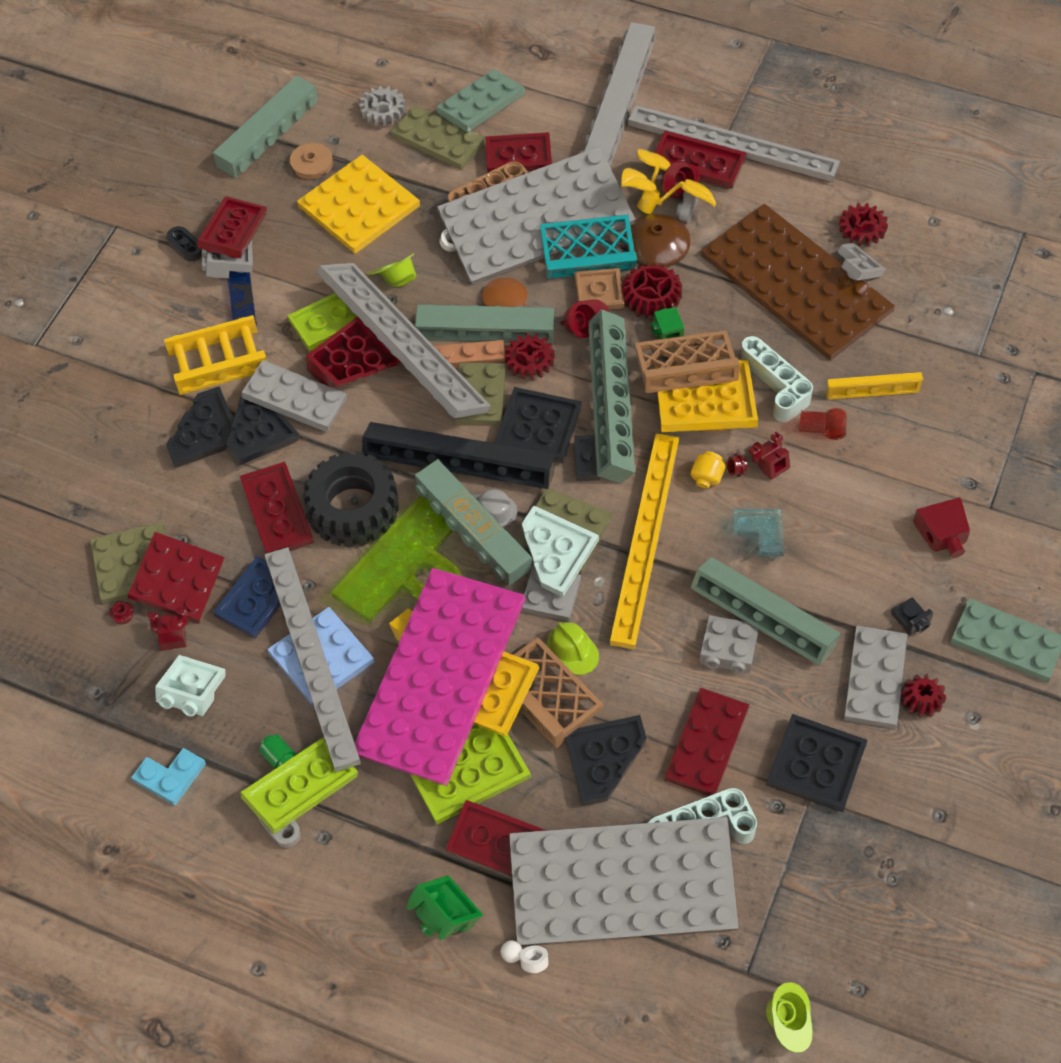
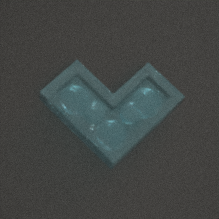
M733 509V535H758L759 556H784L782 509Z

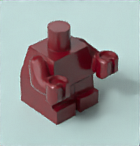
M774 432L775 435L771 434L770 436L774 442L767 441L764 444L755 442L749 448L753 462L771 480L790 468L789 451L782 448L783 436L778 432Z
M185 606L183 609L177 608L178 616L163 615L159 618L156 611H154V614L148 613L150 629L158 634V643L161 651L187 647L185 627L188 624V611Z

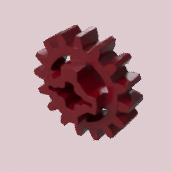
M857 203L856 208L849 205L848 211L843 210L842 216H840L839 232L843 233L844 239L850 238V243L857 241L858 246H861L862 243L870 246L871 241L877 244L879 238L884 239L885 233H887L888 217L883 216V210L876 211V205L872 208L869 207L868 203L865 206Z
M529 333L526 334V338L517 336V342L511 340L510 347H506L505 363H507L508 371L513 370V376L521 374V379L523 380L526 376H530V379L534 380V375L542 378L543 371L549 373L550 367H554L555 350L552 348V343L547 344V338L545 337L539 340L538 334H535L533 338H530Z

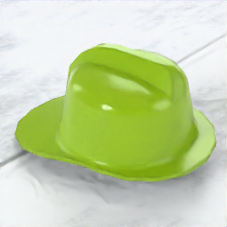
M414 253L400 261L371 270L366 275L379 273L389 285L395 287L404 286L416 278L411 256Z
M559 622L547 637V647L575 675H585L592 672L597 667L599 661V651L595 644L577 624L571 622L562 624Z
M792 982L783 983L777 987L773 997L769 1000L766 1007V1016L770 1025L774 1027L778 1041L784 1048L794 1053L803 1052L810 1046L813 1033L809 998L800 985Z

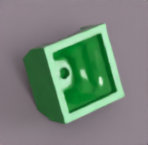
M449 875L417 885L409 897L406 906L407 910L417 908L416 915L423 922L420 925L421 931L430 937L438 933L440 941L447 939L451 934L459 930L462 933L470 930L483 916L482 912Z

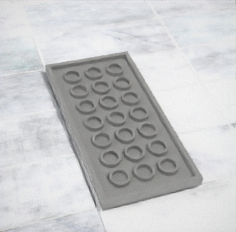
M600 146L437 206L440 217L471 285L543 259L544 251L540 224L627 214L629 215L630 225L635 223L633 213ZM617 222L611 228L617 231L625 228L624 222ZM593 225L589 231L599 237L604 228L600 225ZM572 227L567 233L577 239L583 231L577 227ZM546 230V236L552 241H555L560 235L556 230ZM585 234L579 242L585 243L593 239ZM564 236L558 242V245L565 250L569 249L573 244ZM554 248L549 253V256L556 254L560 251Z
M727 817L509 833L517 943L520 945L738 929Z

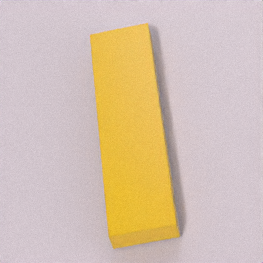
M922 372L828 379L825 391L826 400L920 393L923 376Z

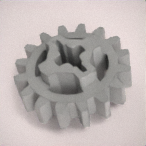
M379 86V90L371 88V93L365 92V98H360L361 104H359L362 118H367V123L374 121L375 126H378L379 123L386 126L387 122L394 124V119L400 120L401 115L405 114V99H403L402 93L398 94V89L391 91L390 86L386 89Z

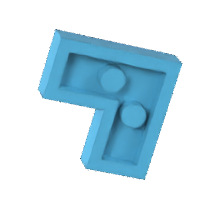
M183 748L168 769L146 757L131 778L136 784L176 806L202 771L206 762L204 759Z

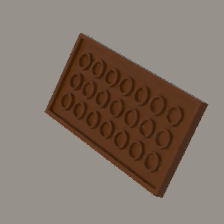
M765 203L701 250V256L830 361L894 311V304L863 280L850 278L847 275V271L841 267L843 264Z

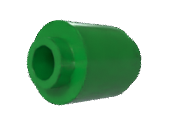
M278 734L268 735L260 743L259 753L274 769L295 756V752Z

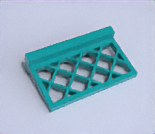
M628 214L540 224L547 279L572 277L578 271L614 268L625 271L636 268L637 256L634 251ZM624 222L625 229L621 234L611 228L614 223ZM593 225H600L604 228L599 237L589 231ZM577 227L583 232L575 239L567 233L570 228ZM546 230H556L560 235L555 241H552L546 236ZM607 232L617 237L612 245L602 240ZM585 234L595 240L590 248L579 242ZM563 236L573 242L567 251L558 245ZM621 240L628 245L629 252L620 253L615 249V246ZM598 243L608 249L604 255H598L592 251ZM576 245L585 251L582 257L576 258L570 254ZM554 248L564 254L560 260L550 261L549 253Z

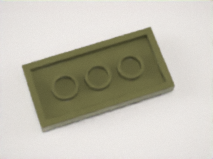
M414 105L391 131L393 138L460 170L465 168L486 143L484 136L473 131L467 133L447 119L417 105Z

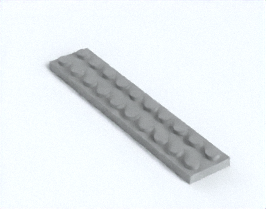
M354 263L319 266L317 273L324 282L350 307V310L363 321L364 325L370 328L378 340L383 342L391 353L404 364L405 368L418 379L419 383L433 395V398L439 401L449 415L458 418L488 412L491 405Z

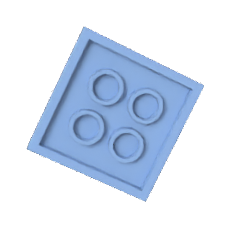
M330 607L312 618L336 690L375 663L371 654ZM289 634L271 646L268 652L310 704L314 706L291 635Z

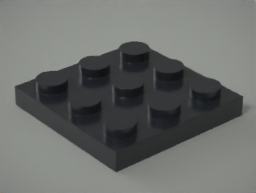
M514 387L494 443L556 454L555 462L563 464L580 415L582 401Z
M792 714L766 786L843 813L868 740Z

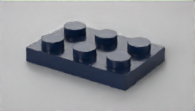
M257 556L213 612L216 618L254 639L257 638L281 606L266 560Z

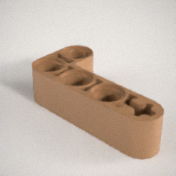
M509 162L452 190L448 195V202L529 172L519 162Z

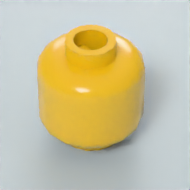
M705 451L704 454H699L696 457L690 475L696 481L695 484L697 486L709 489L710 486L719 485L726 468L720 455Z

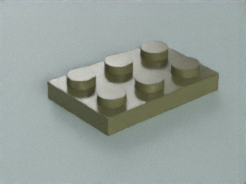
M459 362V373L491 406L487 413L455 418V425L500 426L503 420L506 363Z

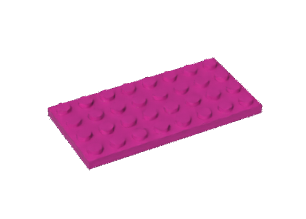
M432 568L354 743L358 756L447 787L524 605L525 596Z

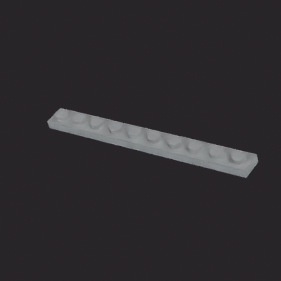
M635 105L628 119V126L660 135H663L664 131H669L747 153V159L833 182L840 164L839 160Z
M289 548L264 554L335 772L360 765V759Z

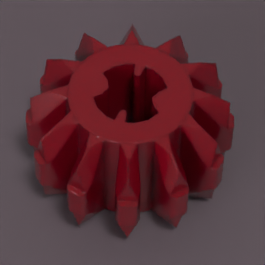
M927 673L922 679L916 674L913 680L908 679L905 682V688L901 691V697L904 698L902 701L903 706L910 707L909 714L916 711L919 718H922L924 713L931 718L935 712H941L942 704L945 703L947 697L943 694L945 691L944 685H937L938 677L930 680Z

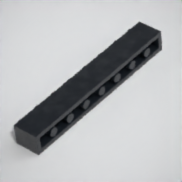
M375 422L369 423L362 436V453H364V456L367 457L369 454L379 460L426 468L438 459L452 473L549 489L554 476L556 454Z

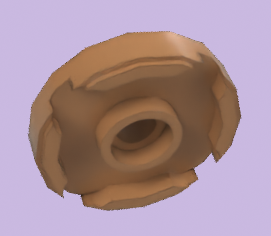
M306 143L300 145L290 156L291 169L300 178L307 180L318 179L322 174L330 172L333 166L332 153L323 144Z

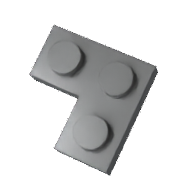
M854 243L843 244L838 250V253L844 257V263L841 267L854 280L881 277L886 270Z

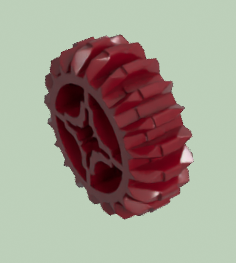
M647 263L645 267L639 264L637 269L631 268L630 274H626L622 283L621 292L624 297L625 306H629L630 312L636 311L637 316L645 314L646 319L649 315L654 316L656 311L678 307L682 298V283L679 275H675L673 269L667 270L666 265L659 267L658 263L655 266H650Z

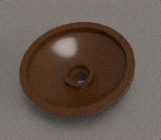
M650 214L636 219L635 223L630 225L634 251L636 252L637 263L646 266L649 263L650 266H655L658 263L659 267L664 265L670 267L684 259L690 249V233L686 226L674 217L663 214ZM624 243L626 252H629L628 245Z

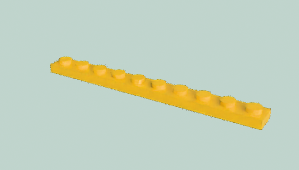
M663 434L655 435L611 634V646L634 650L636 647L679 437Z

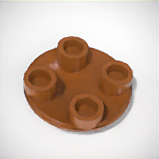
M498 278L486 285L482 293V299L485 306L525 307L527 290L516 279Z

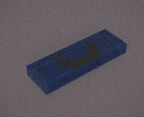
M229 271L228 284L233 320L253 315L257 325L250 272L239 273Z

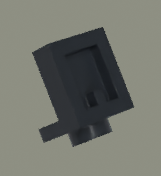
M913 597L893 608L891 612L909 636L916 632L922 633L927 630L931 625L930 622L933 616L931 609L924 611Z

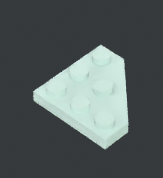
M533 506L522 523V531L542 588L564 597L599 541V535Z

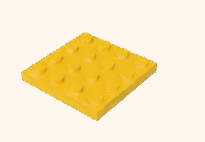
M360 155L300 198L297 204L301 210L356 254L420 207V200L364 155Z
M738 360L740 364L738 381L657 392L661 432L758 427V416L748 360Z

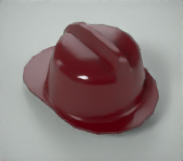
M673 163L665 171V174L662 175V186L665 194L679 182H685L686 179L700 182L698 169L689 163ZM680 187L669 197L683 199L684 190Z
M597 299L578 301L566 310L564 320L560 324L565 325L566 330L570 334L576 335L579 338L589 337L588 321L601 309L607 312L610 311L604 302Z

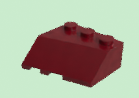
M358 316L306 355L307 371L321 384L336 388L402 364L387 346L378 340L370 328L364 325Z

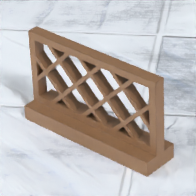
M727 331L635 343V350L644 379L645 393L732 382L739 379L740 364L738 357L735 358ZM721 339L724 342L720 347L711 343L713 340ZM697 343L701 346L695 350L688 345ZM674 346L678 349L675 353L666 350V348ZM708 348L715 353L710 357L702 352ZM651 349L655 352L652 356L642 353V350ZM684 351L692 356L687 360L679 355ZM661 354L669 359L663 363L656 358ZM719 355H722V356H725V357L729 358V359L716 360ZM697 358L705 361L701 363H693ZM674 361L682 364L679 366H670ZM651 364L654 365V366H656V367H659V368H657V369L647 370V368H648Z
M539 637L514 654L517 657L542 666L541 675H536L534 681H540L539 691H528L520 711L556 749L564 744L565 737L604 708V704ZM537 647L544 653L543 659H529V653ZM546 666H557L560 669L559 676H545ZM544 682H558V691L544 692ZM562 683H573L576 686V693H561ZM542 698H557L556 708H544L541 705ZM560 699H574V710L559 709ZM578 700H590L594 706L589 710H578ZM558 715L573 716V722L563 728L558 722Z

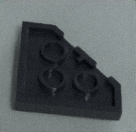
M220 386L196 395L193 400V406L189 412L184 414L178 424L177 432L173 438L170 437L166 446L174 468L226 450L233 418Z
M240 397L238 409L226 443V451L240 466L299 441L300 434L282 414Z
M640 715L580 727L565 737L582 806L608 801L646 744L647 737Z

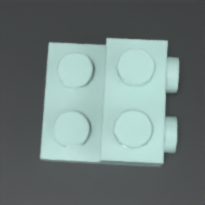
M179 655L155 686L156 702L165 709H170L171 707L181 709L187 716H194L195 714L203 716L214 701V692L225 678V669Z

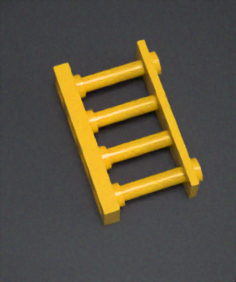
M253 315L164 339L169 356L176 355L180 373L173 374L179 395L252 376L262 360L267 361L264 350L256 351L251 335L258 333ZM243 337L248 354L234 358L229 340ZM221 343L225 361L212 364L207 346ZM198 349L203 367L189 370L185 352Z

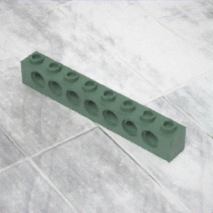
M601 309L588 321L597 476L621 484L635 473L626 330L624 318Z

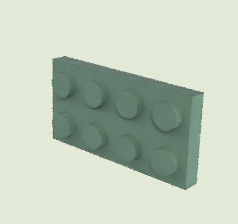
M493 69L437 106V114L468 133L525 95V87Z
M970 598L950 642L953 645L1047 683L1051 678L1061 653L1060 634Z

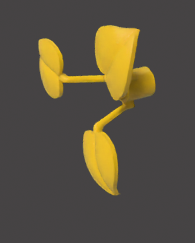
M638 149L636 154L641 161L654 166L655 170L651 181L643 173L631 168H626L621 175V187H635L644 190L637 203V207L647 214H652L657 204L661 206L663 201L680 187L687 193L710 203L714 208L716 206L711 191L704 185L686 179L685 182H679L660 198V192L656 189L654 182L659 168L666 171L670 163L663 156L644 149Z

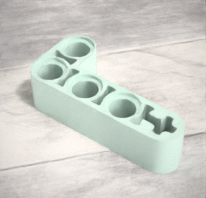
M754 336L745 338L742 342L740 359L748 360L750 370L778 393L775 397L773 409L775 419L780 422L792 420L810 405L813 391L812 383L761 339Z
M736 788L721 791L661 814L648 822L656 823L727 817L729 832L732 838L740 844L750 843L755 837L757 827L756 817L745 795ZM733 801L738 803L739 806L732 808L726 803ZM711 811L714 813V816L705 817L702 812ZM744 824L749 826L750 830L742 831L737 826Z

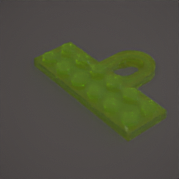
M419 496L331 592L332 597L371 624L401 589L419 599L425 584L419 582L415 576L421 568L432 567L461 576L458 567L436 552L453 533V530L448 527L445 518L441 514H436L433 511L430 502L425 497L421 498Z

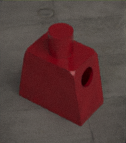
M960 497L916 509L913 523L933 551L938 552L948 549L952 558L960 557L965 553L963 544L967 542L970 528Z

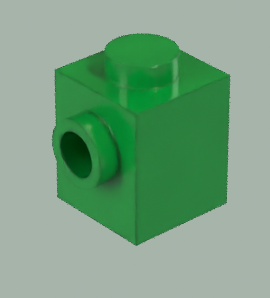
M677 307L654 312V322H651V329L653 335H657L659 340L684 336V325Z

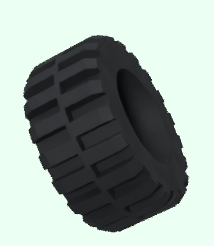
M343 452L341 456H336L335 454L330 456L328 461L325 462L323 460L317 465V470L313 469L308 475L309 479L305 481L304 503L309 522L316 533H320L322 539L325 541L331 539L332 544L341 546V543L346 544V547H354V544L359 543L362 546L368 544L367 541L371 539L373 541L379 539L380 534L387 533L390 529V524L395 522L397 518L396 513L399 511L396 482L391 470L387 469V465L380 460L377 462L376 457L369 454L366 457L361 452H356L355 454ZM348 489H362L373 495L365 505L357 509L342 510L330 504L336 495Z

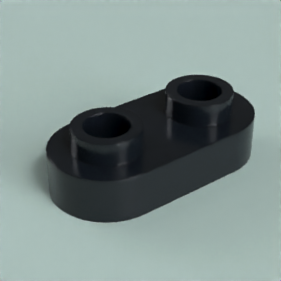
M177 226L167 232V240L170 247L187 261H196L202 257V249L197 248L198 239L186 228Z

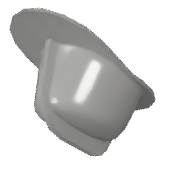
M490 489L483 494L473 495L502 527L510 525L516 519V504L501 490Z

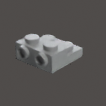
M252 240L241 259L231 258L224 254L208 252L202 249V271H206L207 277L229 278V271L239 273L252 272Z
M709 615L700 655V664L713 669H729L738 674L750 673L759 629L747 622Z

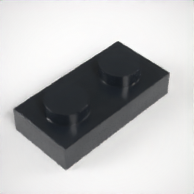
M595 435L574 436L576 481L600 480V476H597Z

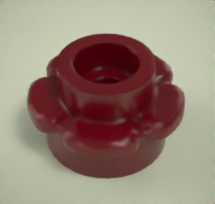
M736 453L728 458L727 469L730 475L741 477L747 471V460L742 455Z
M118 601L114 603L113 608H110L109 616L117 624L124 625L132 620L134 608L129 602Z

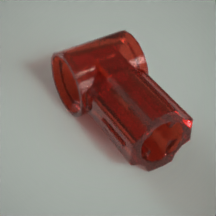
M832 408L827 412L801 410L799 432L822 433L827 438L839 440L846 436L847 412L839 408Z

